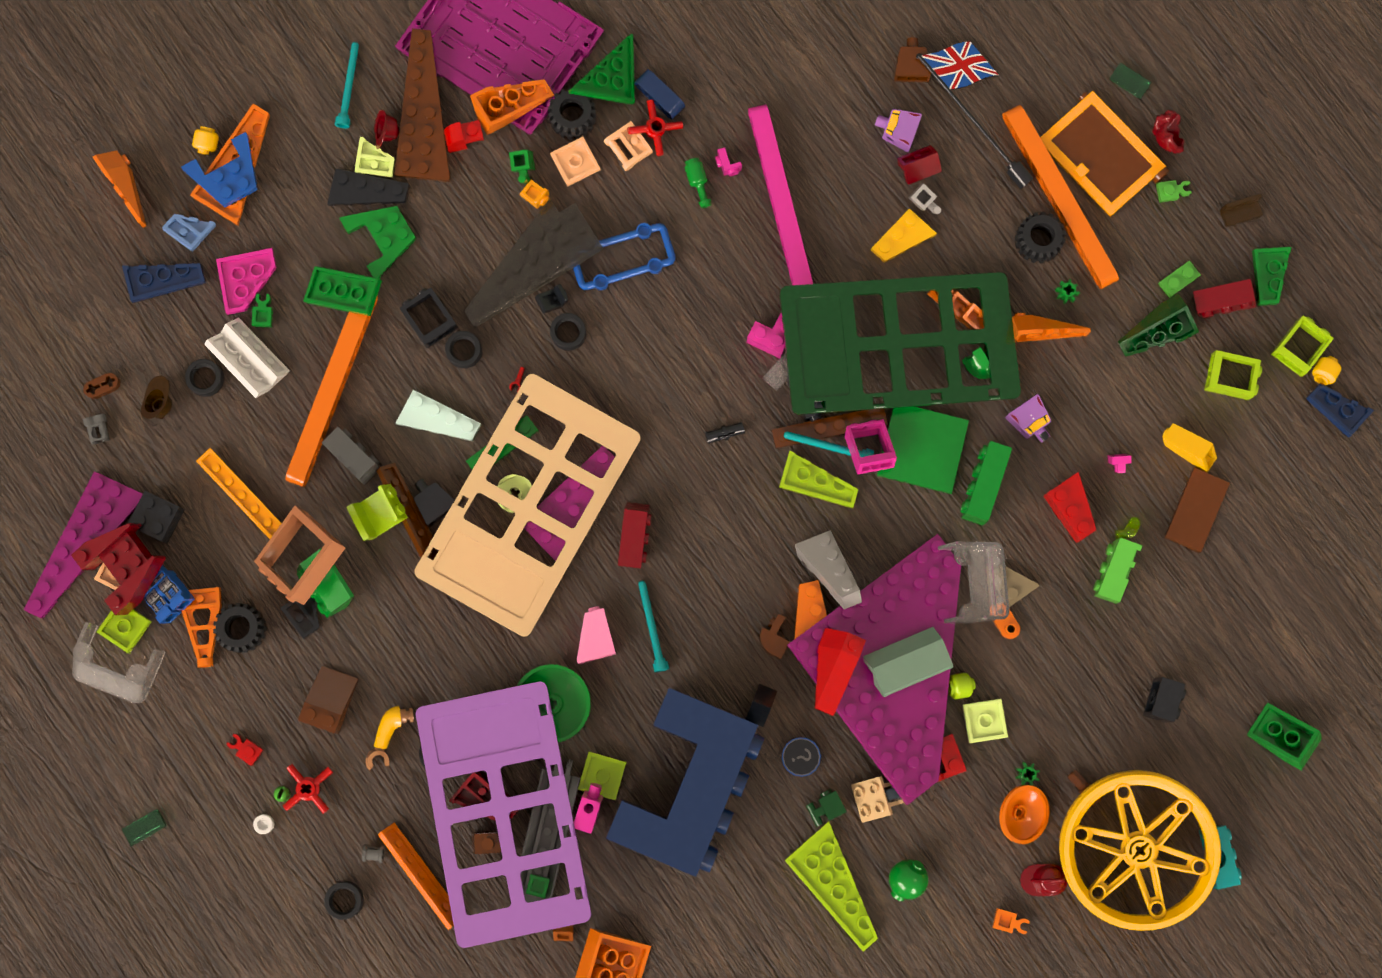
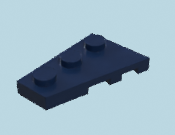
M1322 384L1316 386L1306 397L1316 409L1348 438L1353 435L1374 411L1369 407L1365 408L1359 405V402L1353 399L1349 400L1341 396L1340 393Z

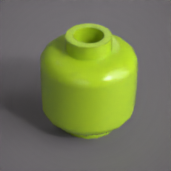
M967 673L950 675L948 695L953 699L970 697L976 687L974 679Z

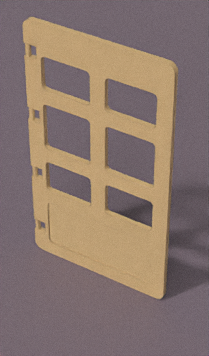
M535 374L528 375L415 568L416 577L518 635L528 636L640 441L639 433ZM522 393L528 396L524 405L517 403ZM528 406H533L565 424L566 428L554 449L549 450L515 431L516 425ZM578 434H583L615 452L616 456L603 478H598L566 460L565 455ZM507 443L544 463L542 470L523 500L486 480L487 475ZM494 444L499 448L495 455L491 456L488 452ZM556 472H561L594 491L593 497L575 528H570L537 509V504ZM478 493L485 495L515 513V517L502 538H497L464 519L465 513ZM463 496L469 499L464 508L458 506ZM527 522L535 523L566 542L552 567L515 548L514 545ZM433 548L439 550L434 560L428 558Z

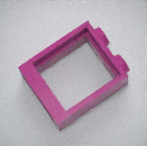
M884 419L871 420L860 424L853 423L846 427L845 439L857 474L894 468L897 456ZM878 434L884 453L860 457L854 439Z

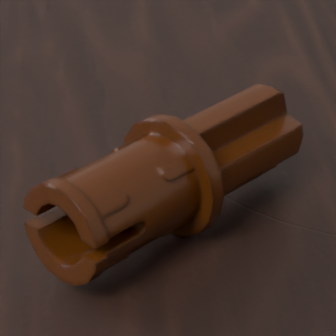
M1077 770L1072 771L1068 775L1069 780L1078 788L1079 794L1091 785V782L1088 783ZM1102 797L1096 800L1092 804V806H1095L1102 799Z

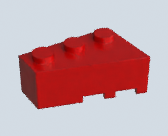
M1079 472L1043 496L1076 543L1096 531Z

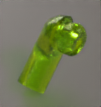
M1137 517L1130 518L1125 529L1115 531L1116 539L1134 537L1140 528V520Z

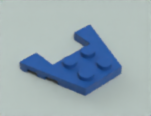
M246 132L231 139L239 157L205 175L196 159L181 166L186 174L224 208L258 190L249 136Z

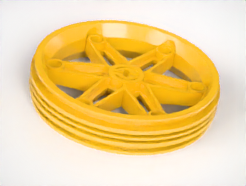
M1130 770L1117 772L1097 780L1076 798L1069 808L1061 828L1059 840L1060 861L1071 890L1091 913L1120 928L1139 931L1156 930L1184 920L1195 912L1207 899L1219 873L1221 844L1219 833L1210 811L1188 787L1160 773ZM1146 785L1157 787L1175 795L1178 799L1145 826L1130 786ZM1120 787H1127L1128 793L1126 796L1120 797L1118 795ZM1114 790L1122 833L1079 825L1089 807L1100 797ZM1182 802L1185 803L1186 810L1183 813H1178L1177 805ZM1129 803L1139 831L1129 833L1124 804ZM1190 812L1197 819L1203 834L1205 846L1204 859L1164 845L1166 840ZM1172 814L1175 819L1155 840L1149 833ZM1078 829L1086 831L1084 838H1076V831ZM1093 834L1122 840L1120 849L1092 840ZM1075 841L1116 855L1088 889L1083 883L1076 866L1074 855ZM1136 846L1142 847L1144 852L1142 854L1136 853ZM1159 850L1187 860L1186 865L1156 860ZM1124 860L1130 867L1107 885L1104 881L1120 862ZM1197 861L1203 862V868L1200 871L1194 870V864ZM1150 867L1155 896L1150 897L1140 869ZM1157 867L1200 875L1195 886L1185 898L1176 905L1165 909ZM1134 874L1149 914L1124 913L1105 905L1101 901ZM1096 887H1100L1103 890L1099 897L1092 895V891ZM1156 903L1160 904L1161 910L1158 913H1153L1151 911L1152 906Z

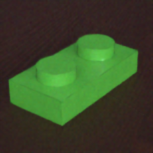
M1189 260L1158 284L1166 295L1171 298L1199 278L1201 274Z

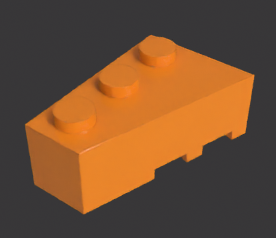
M819 580L803 583L798 586L794 640L827 616Z

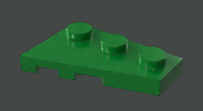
M1292 247L1262 248L1252 251L1258 306L1277 305L1279 303L1284 283V274L1288 265L1287 261Z

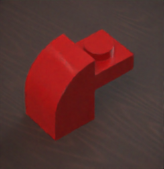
M479 120L463 124L457 122L444 129L449 153L467 149L466 144L484 140Z

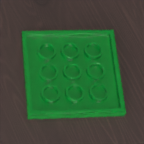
M914 406L893 408L888 433L897 459L894 468L879 470L877 476L952 494L969 420Z

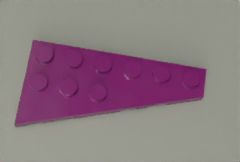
M601 446L580 467L598 478H603L615 456L606 447ZM568 477L537 506V509L566 526L575 528L593 497L594 491ZM527 522L524 529L556 562L566 542L535 523Z

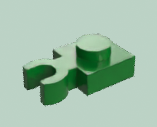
M256 294L258 307H253L252 326L272 327L273 308L268 307L271 303V296L267 294L266 300L261 301V295Z

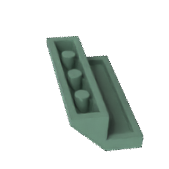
M933 627L863 656L864 663L873 673L874 685L883 697L953 668V663L944 641Z

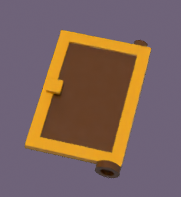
M1086 91L1080 96V102L1040 138L1055 161L1111 217L1151 180L1157 184L1170 170L1093 91L1091 93Z

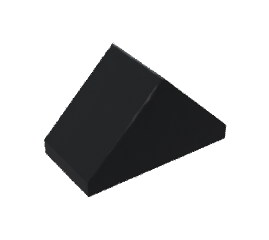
M759 684L745 720L764 727L777 691Z

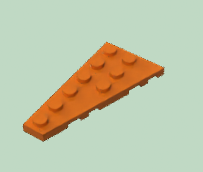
M252 104L205 172V175L239 157L231 139L244 132L249 136L251 157L255 170L270 114L257 105ZM197 184L190 196L239 226L247 196L224 208Z

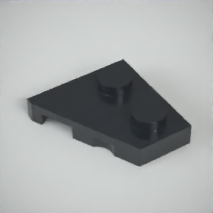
M310 597L305 605L295 601L293 603L288 602L280 608L303 640L320 629L314 598Z

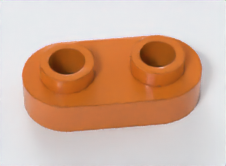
M1004 603L993 605L990 609V617L1001 635L1006 639L1017 637L1020 633V625L1009 607ZM998 609L1003 610V616L997 614ZM1009 625L1014 628L1012 633L1007 630Z

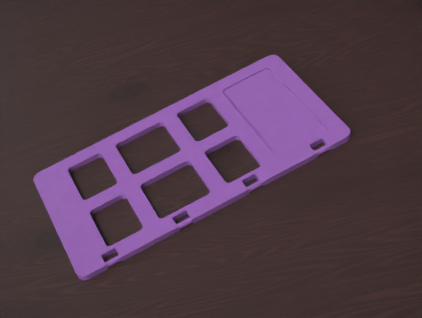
M535 682L419 707L416 711V719L457 944L462 948L587 922L591 918V909L546 684ZM539 705H546L547 715L541 716ZM543 758L546 763L550 787L546 790L507 797L501 768L507 765ZM557 764L559 776L553 777L550 765ZM486 771L491 800L485 803L449 810L447 808L443 780L469 773ZM552 803L555 809L561 847L519 857L516 853L510 812ZM494 816L501 846L502 860L459 869L451 826L455 823ZM569 825L571 837L564 838L562 826ZM564 863L570 893L540 901L526 902L521 872ZM501 875L506 876L511 900L509 907L474 915L466 913L462 891L464 883ZM581 887L583 899L576 900L574 888Z

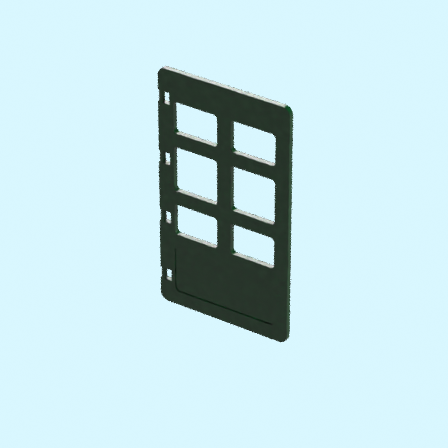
M1004 273L784 286L780 291L791 406L795 414L1016 399L1021 394L1008 281ZM953 289H979L984 323L983 329L962 331L956 329L951 292ZM936 291L938 295L941 332L901 334L896 293ZM879 294L882 296L886 335L859 337L856 330L853 296ZM984 343L987 348L991 383L990 385L965 387L962 384L958 345ZM942 346L944 348L948 387L909 391L906 388L902 350L905 348ZM886 350L889 357L892 392L866 394L863 391L859 353L861 351ZM998 389L999 395L989 396L988 390ZM941 393V399L931 400V394ZM883 397L882 404H873V398ZM814 402H825V408H815Z

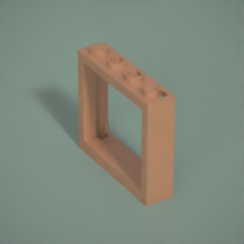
M294 506L254 562L259 566L258 570L268 576L267 579L271 583L278 585L276 588L280 592L287 594L286 599L292 603L297 601L305 605L342 554L345 547L308 512ZM304 524L325 545L292 588L272 566Z

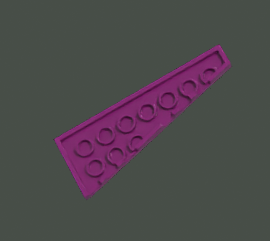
M94 471L24 611L43 619L58 602L57 600L71 587L72 582L83 572L71 554L84 542L123 526L124 521L130 514H133L143 494Z

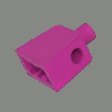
M591 783L589 791H584L574 820L575 829L592 833L604 797L600 795L601 785Z

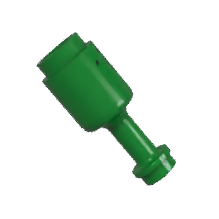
M699 158L689 159L685 162L686 166L684 167L691 187L697 188L700 202L698 203L700 207H709L712 204L711 199L707 198L704 188L707 176L703 164Z

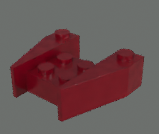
M128 523L84 542L71 554L81 570H95L101 563H104L120 584L104 600L114 615H128L141 603L166 559L165 556H152L135 533L142 527L139 523Z

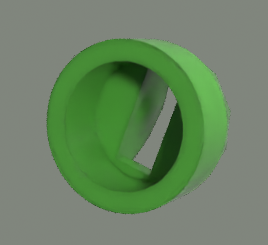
M285 786L277 787L274 791V798L279 802H285L290 798V790ZM281 789H283L284 791L282 793L281 798L279 799L278 796L281 792Z

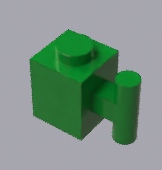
M520 150L509 152L511 171L519 173L518 181L527 185L531 180L528 171L535 170L533 151Z

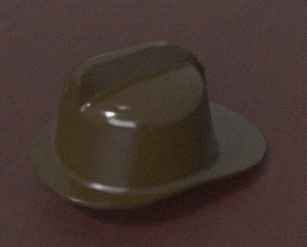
M162 375L154 377L147 386L141 406V414L144 418L152 419L156 417L164 419L172 408V400L168 396L170 390L169 380Z

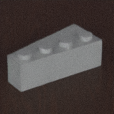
M831 530L795 544L798 558L807 565L811 573L815 574L819 582L829 590V593L843 609L862 603L860 590Z

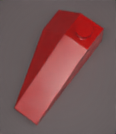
M824 629L818 645L815 709L834 716L866 642L865 639L845 631Z

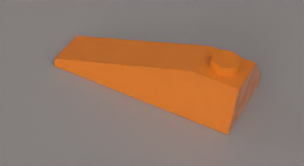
M545 79L516 85L506 84L501 87H486L470 95L477 119L480 121L486 134L489 135L554 97V94Z
M117 150L94 155L93 159L106 178L114 184L113 188L125 200L124 203L134 218L143 228L146 227L135 179L129 167L131 162L125 154L121 155Z
M1017 313L1012 317L1015 343L1087 336L1091 332L1088 327L1034 315H1026V313Z

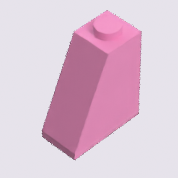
M599 606L589 608V612L584 615L577 655L578 664L616 655L604 608L600 609Z

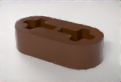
M107 373L88 381L84 385L83 391L87 397L98 399L116 391L120 387L121 382L113 373ZM109 378L115 380L114 382H112L113 386L107 384L109 382ZM92 386L98 388L95 390V394L89 392Z

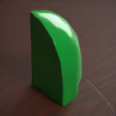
M980 347L973 351V354L965 357L962 362L972 376L979 379H989V360Z

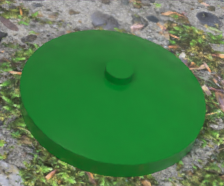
M543 665L529 671L523 676L517 686L535 682L545 683L548 688L558 743L575 736L586 724L591 709L590 693L583 679L573 670L561 665ZM539 705L541 716L547 715L546 705Z

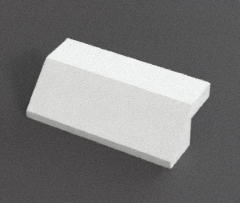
M240 318L226 323L220 334L207 339L205 342L207 348L255 398L270 391L290 371Z

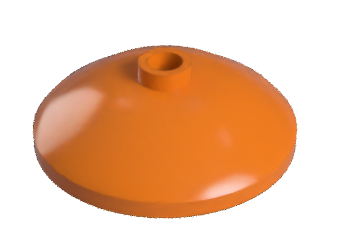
M1021 785L1007 794L1001 805L999 815L1000 826L1004 835L1012 842L1028 844L1035 841L1043 833L1049 820V803L1045 794L1039 788L1031 785Z

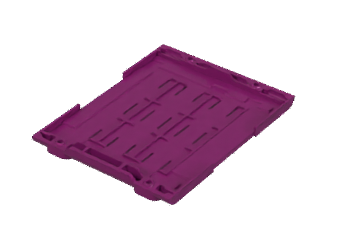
M428 0L395 47L409 57L412 28L431 30L437 76L440 78L444 77L470 95L486 87L493 86L494 88L506 84L516 85L531 81L527 77L534 81L545 79L555 95L556 93H561L560 90L564 89L583 60L593 51L604 29L560 1L557 4L552 0ZM441 41L445 42L446 44H448V45L451 46L452 48L448 47L447 45H445V44L442 43ZM485 50L489 51L490 53H492V54L495 55L496 57L492 56L491 54H489V53L486 52ZM551 98L511 123L531 135L548 115V106H550Z

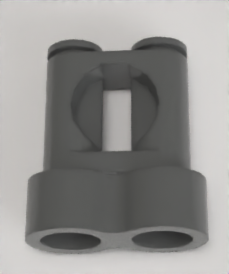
M105 414L83 419L91 445L98 444L99 441L106 442L110 440L105 423L107 422ZM96 427H99L100 438H97Z

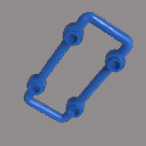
M641 223L637 226L636 230L599 241L587 239L583 242L582 246L576 247L570 252V260L577 283L583 290L593 288L605 290L608 284L646 272L658 274L662 271L663 267L672 265L676 259L667 228L661 223L653 225ZM660 231L668 255L667 259L652 258L648 261L647 265L610 276L598 274L594 277L593 281L585 283L577 255L582 253L594 255L599 248L636 237L647 239L651 236L652 232Z

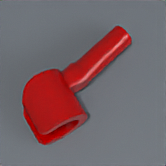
M520 367L515 382H512L509 386L511 391L514 384H518L520 389L521 378L525 368Z

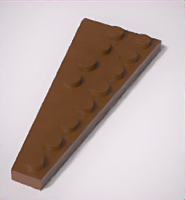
M412 28L394 175L450 182L431 30Z

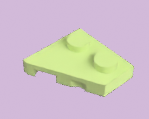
M360 137L355 172L393 178L395 158L383 152L380 148L376 149V145L374 146L366 141L365 138Z

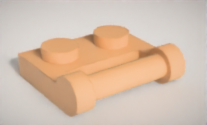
M632 121L604 140L605 144L610 146L619 158L625 171L630 170L635 164L653 153V150L640 133L628 135L627 127L635 126ZM620 138L633 156L631 159L628 160L615 142L617 139Z

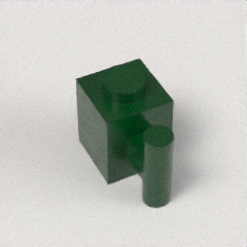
M830 789L820 793L821 798L817 800L821 807L816 809L813 802L806 805L816 827L823 824L820 816L824 814L827 820L830 821L847 812L837 791L831 792Z

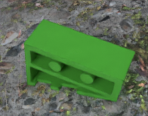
M1123 538L1108 544L1105 552L1108 555L1106 562H1102L1099 570L1102 574L1100 579L1096 580L1093 587L1095 597L1115 604L1121 601L1129 581L1130 570L1136 564L1134 562L1137 550L1141 551L1143 545Z

